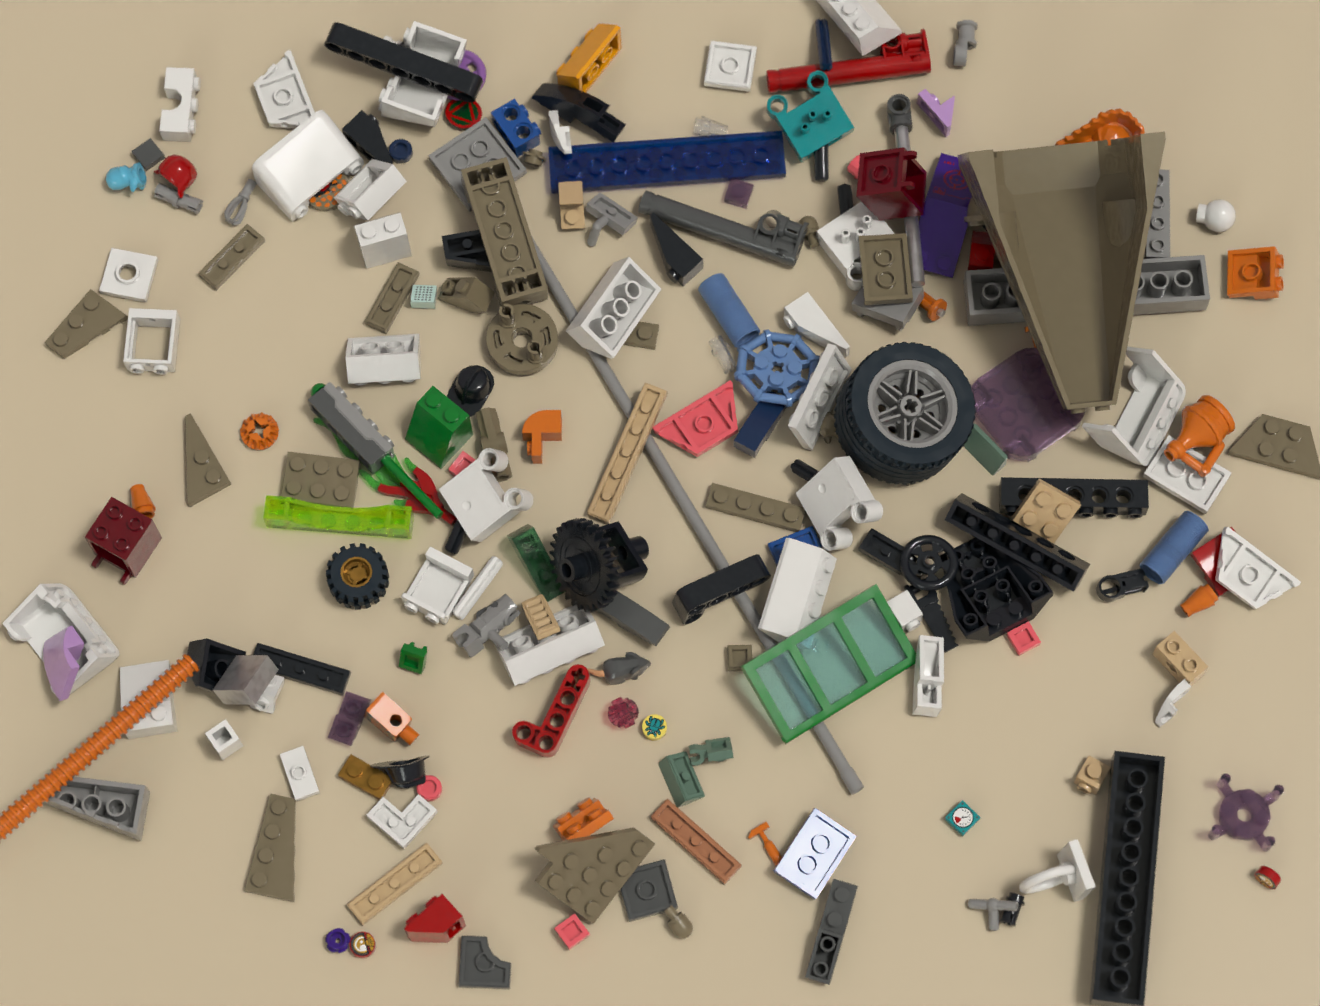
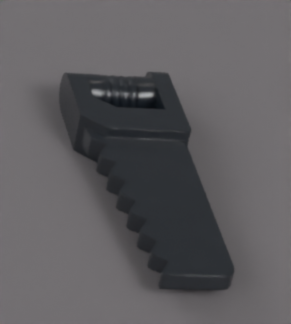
M905 585L904 590H908L923 613V619L933 636L944 638V652L946 653L958 647V644L955 643L956 638L952 636L953 631L949 630L950 625L946 623L947 618L943 617L944 612L940 610L941 605L937 604L939 600L936 590L929 591L928 595L917 600L915 594L922 590L912 585Z

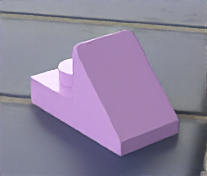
M924 89L918 93L917 105L945 137L949 136L955 96L940 105L938 98Z

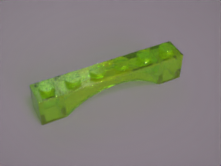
M266 495L263 519L267 528L412 539L414 513L411 506L336 507L310 503L292 497Z

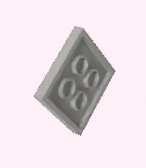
M486 117L428 155L431 163L469 212L472 211L471 203H468L463 189L461 169L507 157L514 182L527 174V169Z

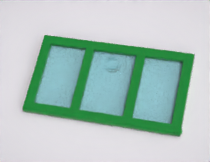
M874 584L740 667L782 741L787 744L914 665L916 652L877 584Z

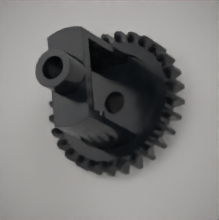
M575 518L561 523V526L556 528L557 533L552 535L555 541L550 542V545L554 550L549 551V554L554 557V560L550 561V564L555 566L552 574H557L558 576L555 583H561L559 591H566L565 599H571V605H577L578 610L584 609L585 612H593L607 607L618 594L615 589L641 581L648 571L643 561L649 555V547L646 540L641 536L629 538L619 521L600 527L599 524H593L592 520ZM618 560L620 565L613 564V561ZM622 567L624 572L618 573L617 570Z

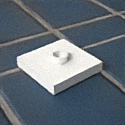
M711 41L704 86L750 92L757 46Z

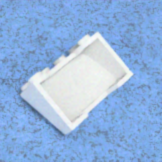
M416 21L413 22L411 28L407 27L403 37V41H405L404 47L457 67L461 64L467 39ZM395 75V78L391 77L389 79L387 88H383L380 93L378 111H381V117L435 127L448 95Z

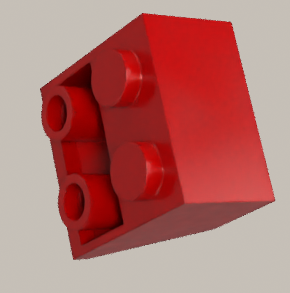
M441 894L438 898L437 896L432 897L425 904L426 909L419 915L417 913L413 914L406 921L407 926L404 929L412 942L448 943L466 927L461 913Z

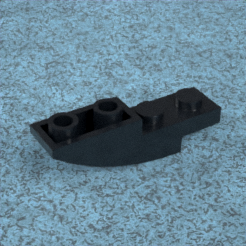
M542 83L532 96L533 100L550 111L558 110V116L567 122L572 123L576 118L613 143L626 126L625 123L607 112L610 107L609 104L575 88Z

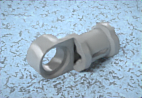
M962 20L956 24L959 30V38L954 47L953 66L965 67L967 50L974 49L977 46V41L974 40L977 23L972 20Z

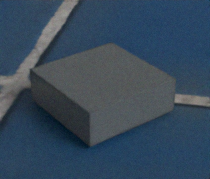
M151 138L132 150V154L146 171L165 158L162 151Z

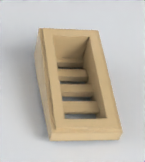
M543 594L521 603L525 617L537 640L561 631Z

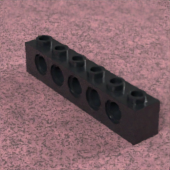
M1001 477L999 484V513L1013 516L1023 502L1020 500L1019 495H1028L1039 478ZM1040 478L1068 495L1077 496L1081 506L1075 514H1079L1080 517L1103 515L1106 518H1114L1118 515H1128L1129 518H1140L1142 515H1146L1149 508L1148 480ZM1095 495L1101 496L1104 502L1097 503L1092 497ZM1124 496L1128 499V503H1120L1116 497Z
M963 493L954 500L945 518V521L1073 592L1080 585L1090 566V563Z

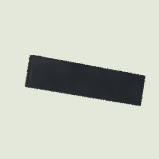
M257 643L253 655H268L279 669L275 675L342 696L351 675L349 670Z

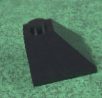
M208 638L189 642L187 655L199 667V671H194L191 677L195 686L214 692L213 689L236 655H246V652Z

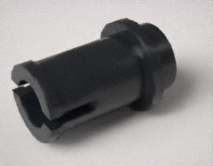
M1010 892L1009 896H1006V900L1017 901L1019 905L1018 910L1004 911L1000 922L1015 927L1021 906H1024L1025 902H1023V896Z

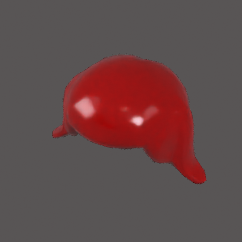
M180 155L166 157L159 165L158 170L154 171L155 174H161L177 187L180 198H183L186 188L190 187L197 178L195 166L187 158Z

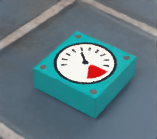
M962 800L945 817V820L961 836H964L981 817Z

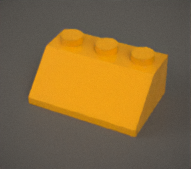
M598 23L594 30L590 29L585 35L581 46H576L572 51L569 61L566 64L563 63L557 70L558 85L587 92L622 49L620 27Z

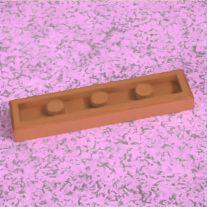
M668 798L650 816L658 826L724 885L742 867L734 857Z

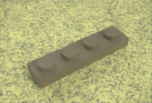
M712 483L706 503V508L793 532L801 530L806 513L804 507Z

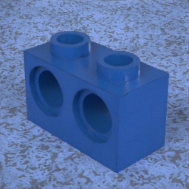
M514 98L492 111L491 117L492 123L518 158L523 155V151L528 152L529 149L540 145L539 135H541V131L535 122L531 123L528 119L529 113L523 104L519 105ZM509 116L517 117L515 120L511 121L506 119ZM521 134L529 135L527 138L524 139L518 137Z

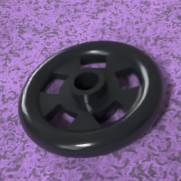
M922 535L912 539L906 544L900 555V569L904 578L912 586L920 590L935 591L942 589L952 582L958 571L959 563L955 549L948 541L935 535ZM932 545V551L922 552L921 546ZM944 551L948 557V560L944 562L941 561V558L938 555V553ZM911 555L918 556L917 565L909 564ZM932 559L934 563L928 565L925 563V560ZM942 568L946 573L939 579L934 574ZM919 570L922 573L928 575L926 580H922L916 576Z

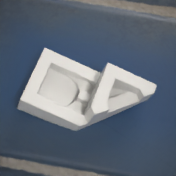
M558 110L548 111L550 132L554 143L564 154H572L569 126L560 127Z
M1185 679L1171 691L1163 703L1155 720L1159 728L1176 715L1178 709L1173 704L1190 690L1191 685Z

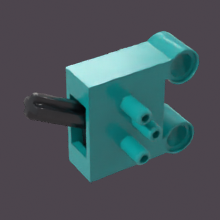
M814 71L807 79V89L815 97L787 113L788 102L785 97L781 95L771 96L767 102V114L770 118L776 120L800 162L814 155L815 180L827 181L829 179L828 146L852 133L854 126L829 87L827 75L822 71ZM819 78L824 82V86L814 88L811 81ZM779 102L783 105L784 109L781 112H774L771 109V105Z

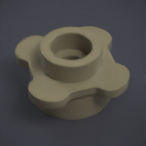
M529 149V152L523 151L522 153L525 156L523 162L530 165L542 167L543 161L547 160L542 156L543 152Z

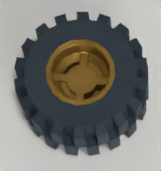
M355 543L349 544L350 548L348 549L345 546L341 547V552L339 554L335 552L332 555L333 560L328 561V570H326L327 583L332 596H335L338 603L341 604L343 602L347 608H351L352 605L355 607V610H361V606L365 605L367 609L371 607L370 603L374 601L377 604L380 601L379 597H384L386 594L385 588L389 586V572L385 560H383L380 552L376 553L375 548L372 546L366 548V545L363 543L356 547Z

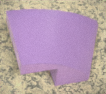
M73 626L65 628L44 643L45 671L59 701L68 699L80 667L76 660H79L85 644Z

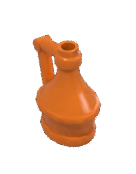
M1203 395L1198 399L1197 403L1185 406L1182 410L1180 434L1176 440L1169 442L1164 450L1167 459L1170 461L1181 459L1182 462L1197 471L1199 476L1205 477L1208 475L1225 447L1223 439L1235 429V422L1231 414L1222 403L1210 395ZM1197 447L1213 448L1203 464L1186 453V451Z

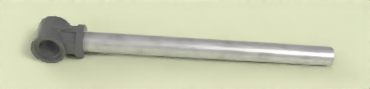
M895 94L889 98L887 103L889 130L895 135L896 148L904 147L907 151H911L909 132L913 129L911 102L907 96ZM918 216L905 217L904 226L905 233L907 234L912 287L919 288L925 285Z

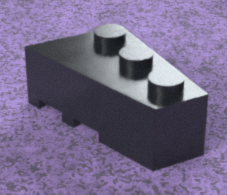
M479 230L442 236L447 266L492 272Z

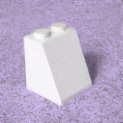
M401 213L354 225L366 269L412 256Z

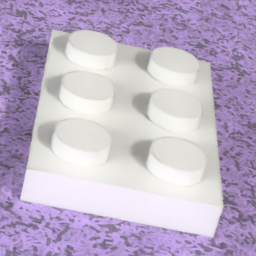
M1168 436L1146 469L1143 477L1206 514L1231 476V472L1215 463L1210 473L1205 477H1201L1197 471L1186 465L1181 459L1170 461L1165 456L1164 450L1169 442L1176 439ZM1193 449L1186 451V453L1202 464L1206 460L1205 456Z

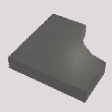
M462 936L459 988L510 990L511 963L502 961L493 955L489 948L487 937Z

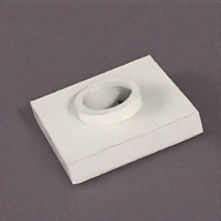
M111 248L99 290L100 294L146 303L158 263L157 256ZM123 267L135 268V276L130 280L122 279L120 273Z

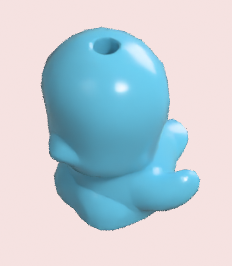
M135 163L130 168L125 165L113 167L106 174V183L112 190H121L130 186L131 192H134L137 187L143 190L147 182L145 170L140 163Z

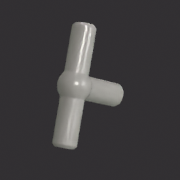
M990 898L989 900L970 899L968 901L970 909L988 910L989 929L991 931L999 929V910L1017 911L1019 906L1017 901H1005L996 898Z

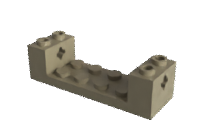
M507 157L461 169V182L467 201L471 203L489 261L499 305L504 309L503 304H511L512 306L517 304L530 305L547 300L548 287Z

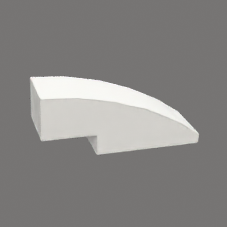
M919 635L913 684V714L937 717L942 709L944 638Z

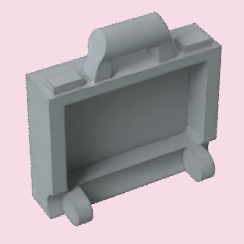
M862 286L852 302V309L860 317L866 315L894 325L896 330L902 331L924 298L923 287H912L913 301L911 303L864 305Z

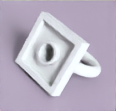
M1078 839L1069 841L1057 854L1059 866L1028 877L1020 883L1019 890L1022 893L1030 894L1064 883L1066 886L1068 885L1074 902L1083 900L1096 886Z

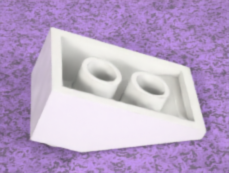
M169 660L120 667L121 712L124 710V706L130 705L129 701L136 700V695L140 696L142 690L146 691L148 685L152 686L154 680H159V675L166 674L164 672L166 669L170 670ZM172 692L169 693L168 698H163L164 702L157 703L158 707H153L150 714L146 713L144 719L140 718L138 724L134 723V728L127 730L128 733L125 735L128 739L178 732Z

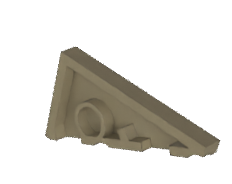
M190 413L185 416L187 502L192 507L230 486L231 482Z

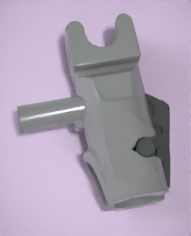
M504 594L491 605L478 611L476 619L469 626L466 624L462 625L453 633V638L459 647H464L469 657H474L484 649L483 643L489 639L503 651L507 649L509 644L498 633L506 626H509L521 612L516 609L517 605L512 599Z

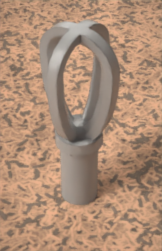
M248 179L243 190L225 209L224 216L227 223L238 225L242 222L247 210V202L257 184L254 180ZM242 201L241 207L237 215L233 219H231L230 217L232 213L239 205V203Z

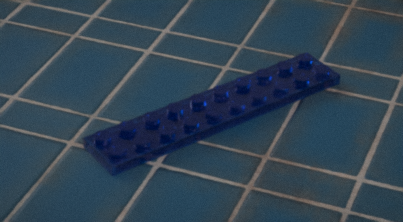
M782 131L571 145L572 154H564L557 146L548 147L551 194L559 193L558 182L582 181L584 192L786 177Z

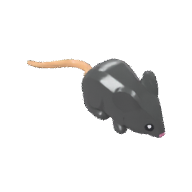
M626 652L625 657H616L604 661L603 670L599 671L587 668V670L594 676L605 677L606 681L611 685H618L624 683L627 679L637 680L638 676L651 666V662L636 653ZM574 676L575 685L577 683L579 676Z

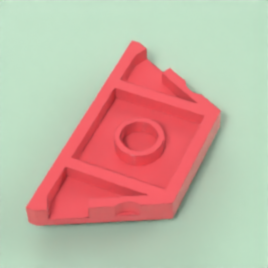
M732 381L726 382L653 426V432L696 457L738 433Z

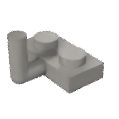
M601 192L598 193L587 203L585 208L588 213L598 219L592 225L587 244L590 246L596 245L600 231L605 225L624 235L636 224L638 217Z

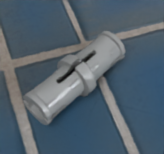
M161 183L157 185L154 192L155 198L167 201L173 207H181L195 214H198L203 206V200L185 194V191L183 198H180L177 190Z

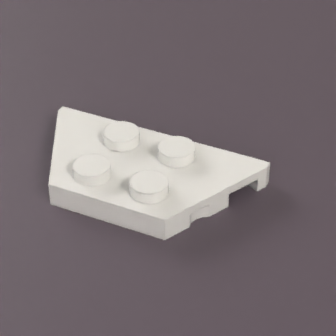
M288 50L284 53L285 57L276 65L273 64L267 70V73L260 76L253 84L269 126L295 129L315 112L291 50Z
M1223 528L1215 580L1251 608L1257 609L1266 604L1267 601L1281 596L1282 593L1292 587L1300 585L1301 581L1231 528Z

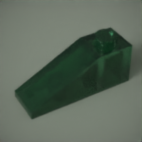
M526 524L507 535L539 593L544 595L547 602L566 592L559 591L561 583H555L558 576L557 574H552V570L555 567L550 564L551 559L533 526Z

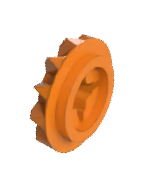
M262 412L260 414H251L250 417L243 420L242 427L240 428L241 438L244 444L251 449H267L276 442L279 435V427L271 415H266ZM255 424L260 425L261 428L265 427L262 434L264 438H261L258 433L253 434L256 431Z

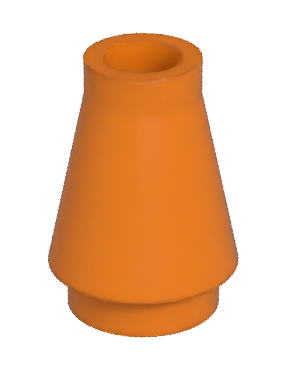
M136 484L130 488L132 508L152 519L155 516L156 507L147 494L144 485Z
M1209 584L1200 585L1180 606L1184 613L1190 617L1192 614L1214 606V603L1219 599Z

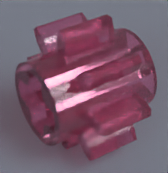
M622 697L611 701L612 706L608 708L610 722L618 726V728L624 726L625 729L634 725V720L638 718L639 714L636 703L628 698L622 699Z

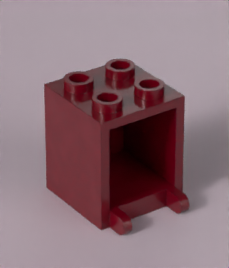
M902 147L860 153L856 197L880 221L924 214L927 172L915 160L917 158L916 151H907Z
M111 497L86 534L85 539L96 555L91 566L98 568L101 562L105 560L125 572L120 579V583L125 585L131 576L137 577L162 537L151 518Z

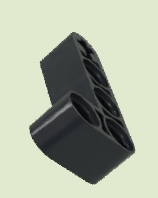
M756 554L683 586L676 592L672 604L683 624H690L699 619L705 609L766 582L771 575L760 555Z

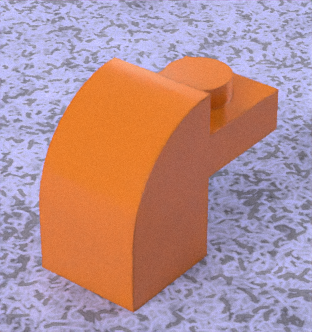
M541 410L532 414L525 421L522 436L523 441H527V456H532L533 464H542L543 441H562L561 410Z

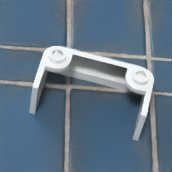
M1127 346L1126 355L1133 362L1128 373V380L1134 392L1116 427L1109 424L1097 425L1083 423L1082 427L1101 448L1134 464L1148 466L1154 459L1185 398L1186 389L1182 381L1154 350Z

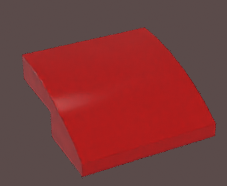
M1222 533L1191 554V557L1205 574L1204 579L1218 597L1229 591L1215 580Z

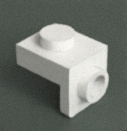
M275 675L257 703L250 705V707L273 714L276 699L284 685L285 677Z

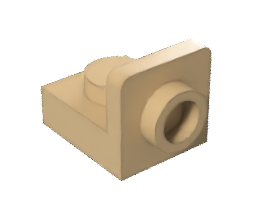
M1088 756L1074 783L1078 785L1077 788L1082 792L1096 795L1111 767Z

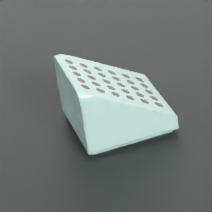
M413 285L410 301L411 307L435 309L437 286Z

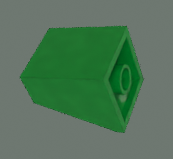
M432 386L416 403L405 440L442 469L473 436L470 416L436 387Z

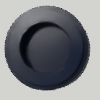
M405 139L393 141L389 146L391 159L399 164L408 162L413 155L410 142Z

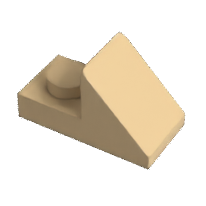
M582 181L558 182L561 229L585 228Z

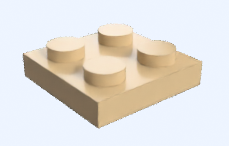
M1039 478L1012 516L1014 522L1054 544L1080 508L1081 503Z

